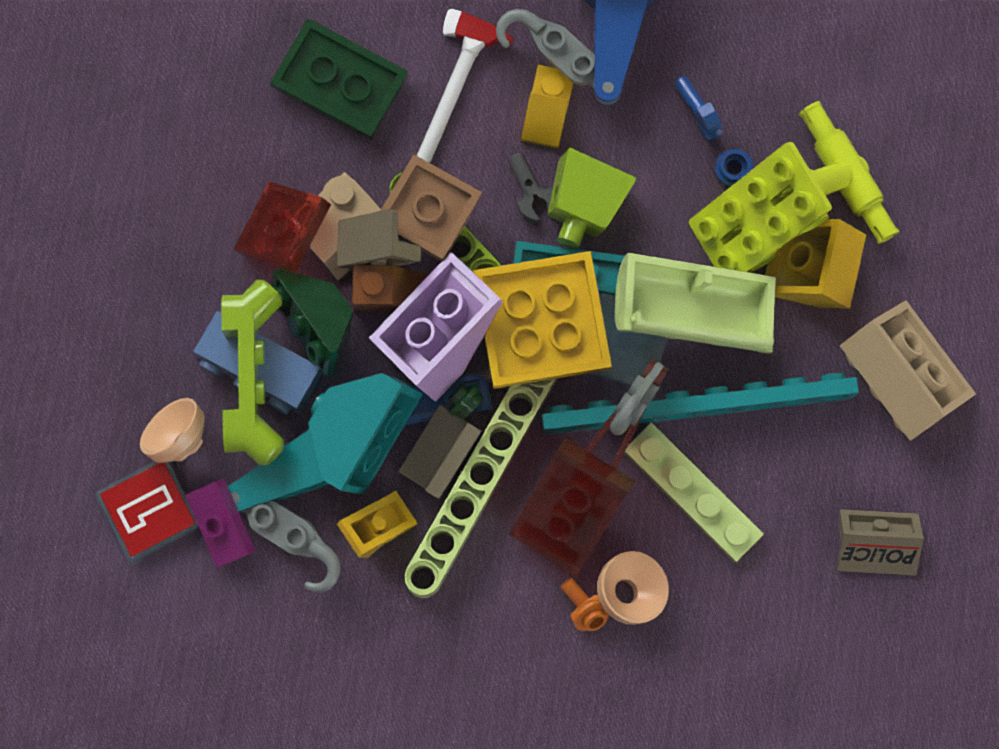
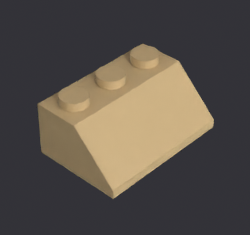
M906 300L870 321L840 345L846 354L849 364L859 371L868 383L872 395L882 402L893 417L895 426L905 433L910 441L976 395Z

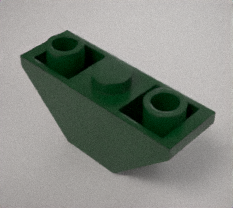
M281 268L274 270L272 287L282 297V306L277 311L280 310L287 320L291 334L295 338H299L306 348L310 362L315 366L318 365L326 379L334 376L349 337L353 313L352 308L334 283Z

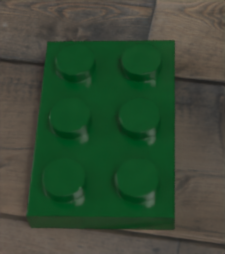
M307 18L271 79L270 85L273 89L372 141L407 80L409 73L400 66Z

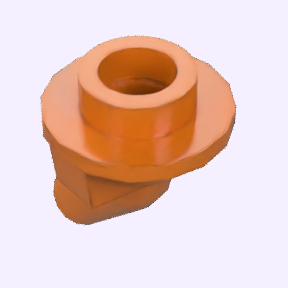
M572 577L567 579L560 588L577 607L570 614L577 630L596 631L603 627L609 614L603 608L599 596L595 594L589 598Z

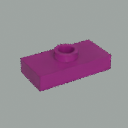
M224 478L185 495L216 568L256 551Z

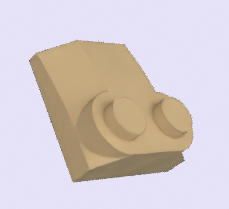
M344 172L341 176L329 180L324 186L323 191L289 221L287 226L306 243L339 282L352 271V269L337 266L339 220L378 212L381 208L354 179Z

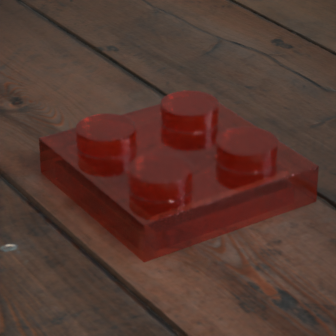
M268 182L234 250L242 256L296 273L331 204L323 197Z

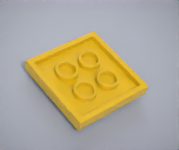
M591 251L473 270V273L503 301L484 335L493 389L611 370L612 364Z

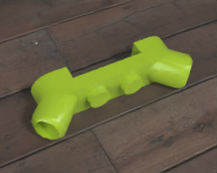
M256 280L242 295H222L221 302L222 332L225 338L238 337L239 409L223 410L225 453L245 452L259 466L272 463L284 449V439L258 415V404H265L266 393L265 381L258 380V365L265 364L264 341H257V330L282 306L281 295L265 280Z

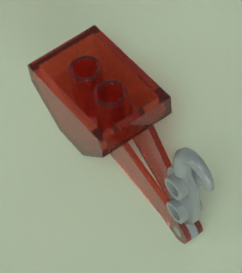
M651 359L642 375L636 377L613 414L586 449L565 438L509 535L577 577L635 480L617 470V467L669 368ZM631 424L612 465L593 455L610 431L614 435H621Z

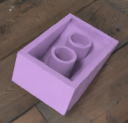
M451 252L369 339L418 388L436 402L465 371L503 301Z

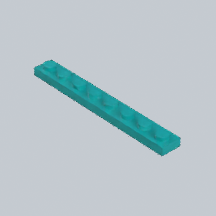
M830 373L822 375L821 381L806 383L805 377L785 379L782 381L783 386L767 387V382H753L743 385L744 390L729 392L727 386H719L705 389V395L689 396V391L671 392L666 394L665 400L651 401L636 424L853 399L859 393L857 377L845 378L844 373ZM600 400L588 403V409L572 410V405L548 408L549 413L542 414L543 435L610 428V424L616 416L613 412L617 405L612 406L611 400Z

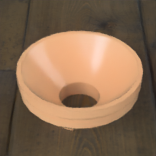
M181 398L168 404L152 418L143 431L140 439L141 451L155 462L184 461L189 455L195 453L203 443L201 438L205 423L204 412L190 398Z
M628 551L611 558L604 565L598 577L597 592L603 608L612 618L624 624L636 625L649 622L663 611L668 600L669 585L662 567L656 560L641 552ZM618 582H627L632 587L634 598L631 603H623L617 598L615 588Z

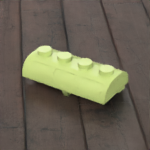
M627 253L622 260L617 276L615 324L619 331L688 340L715 346L733 347L766 354L772 353L774 344L776 277Z

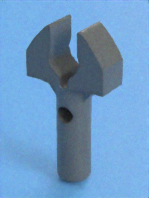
M515 153L510 156L509 163L524 192L523 200L517 202V208L524 219L539 224V218L532 208L534 198L543 202L548 212L553 188L545 190L538 187L523 154Z

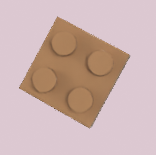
M413 155L380 211L387 209L397 210L398 238L409 244L421 246V251L442 262L449 254L482 197V192L420 157Z

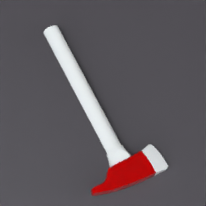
M449 9L447 12L443 34L462 39V52L417 154L418 157L429 163L433 158L475 57L478 56L484 46L489 48L499 43L496 35V26L455 9ZM505 32L507 40L512 45L514 39Z

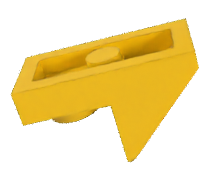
M538 64L533 89L530 92L521 141L555 149L559 147L573 82L565 77L557 68Z
M397 491L337 523L359 558L370 557L381 546L410 531L418 524Z

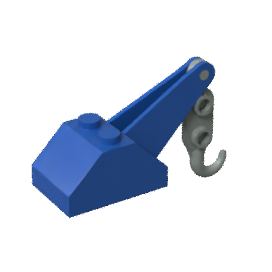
M584 0L594 9V53L562 25L543 20L526 9L510 10L500 17L496 25V35L504 48L510 46L505 34L508 25L514 22L522 23L529 29L537 49L543 57L571 82L577 85H590L593 88L594 98L600 105L611 106L620 98L645 10L654 0Z

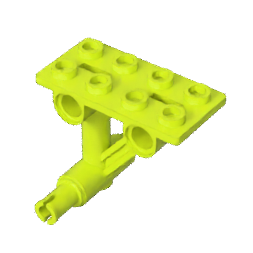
M820 101L805 107L804 110L799 112V116L804 120L815 138L814 149L825 167L816 170L809 169L795 144L787 142L689 220L691 229L714 267L751 273L765 266L778 256L776 253L778 249L794 237L814 229L829 218L827 213L832 209V206L826 195L840 190L854 215L863 217L876 238L878 245L888 241L900 232L882 205L884 196L869 173V166L866 160L858 155L844 130L841 131L840 128L836 129Z

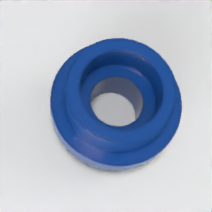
M740 149L726 150L717 158L715 174L722 184L731 187L754 168L753 161L746 152ZM732 163L737 164L741 172L737 175L730 174L727 166Z

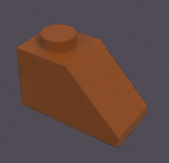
M354 265L352 298L354 313L392 314L430 274L397 266Z

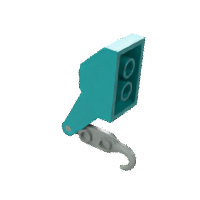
M380 373L328 388L326 393L320 394L311 408V414L313 415L308 422L309 430L286 445L269 465H258L228 486L239 513L247 514L249 525L256 533L290 554L314 557L325 563L328 571L326 578L320 583L305 582L304 588L309 591L324 592L336 584L341 569L339 558L329 546L325 545L310 522L279 504L278 501L328 485H332L340 491L365 495L423 395L421 391L404 381Z

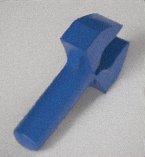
M683 76L677 79L675 87L695 115L697 128L703 137L708 141H712L723 135L720 130L723 125L710 102L704 103L688 77Z

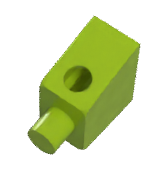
M569 147L559 159L548 209V216L563 223L557 241L569 248L578 249L584 233L598 237L608 227L634 185L636 177Z

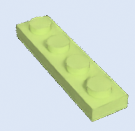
M652 423L623 450V453L734 563L764 535Z

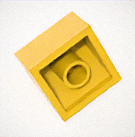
M827 219L814 229L794 237L776 251L778 256L767 264L765 275L776 277L775 297L817 308L850 309L866 234L841 219Z

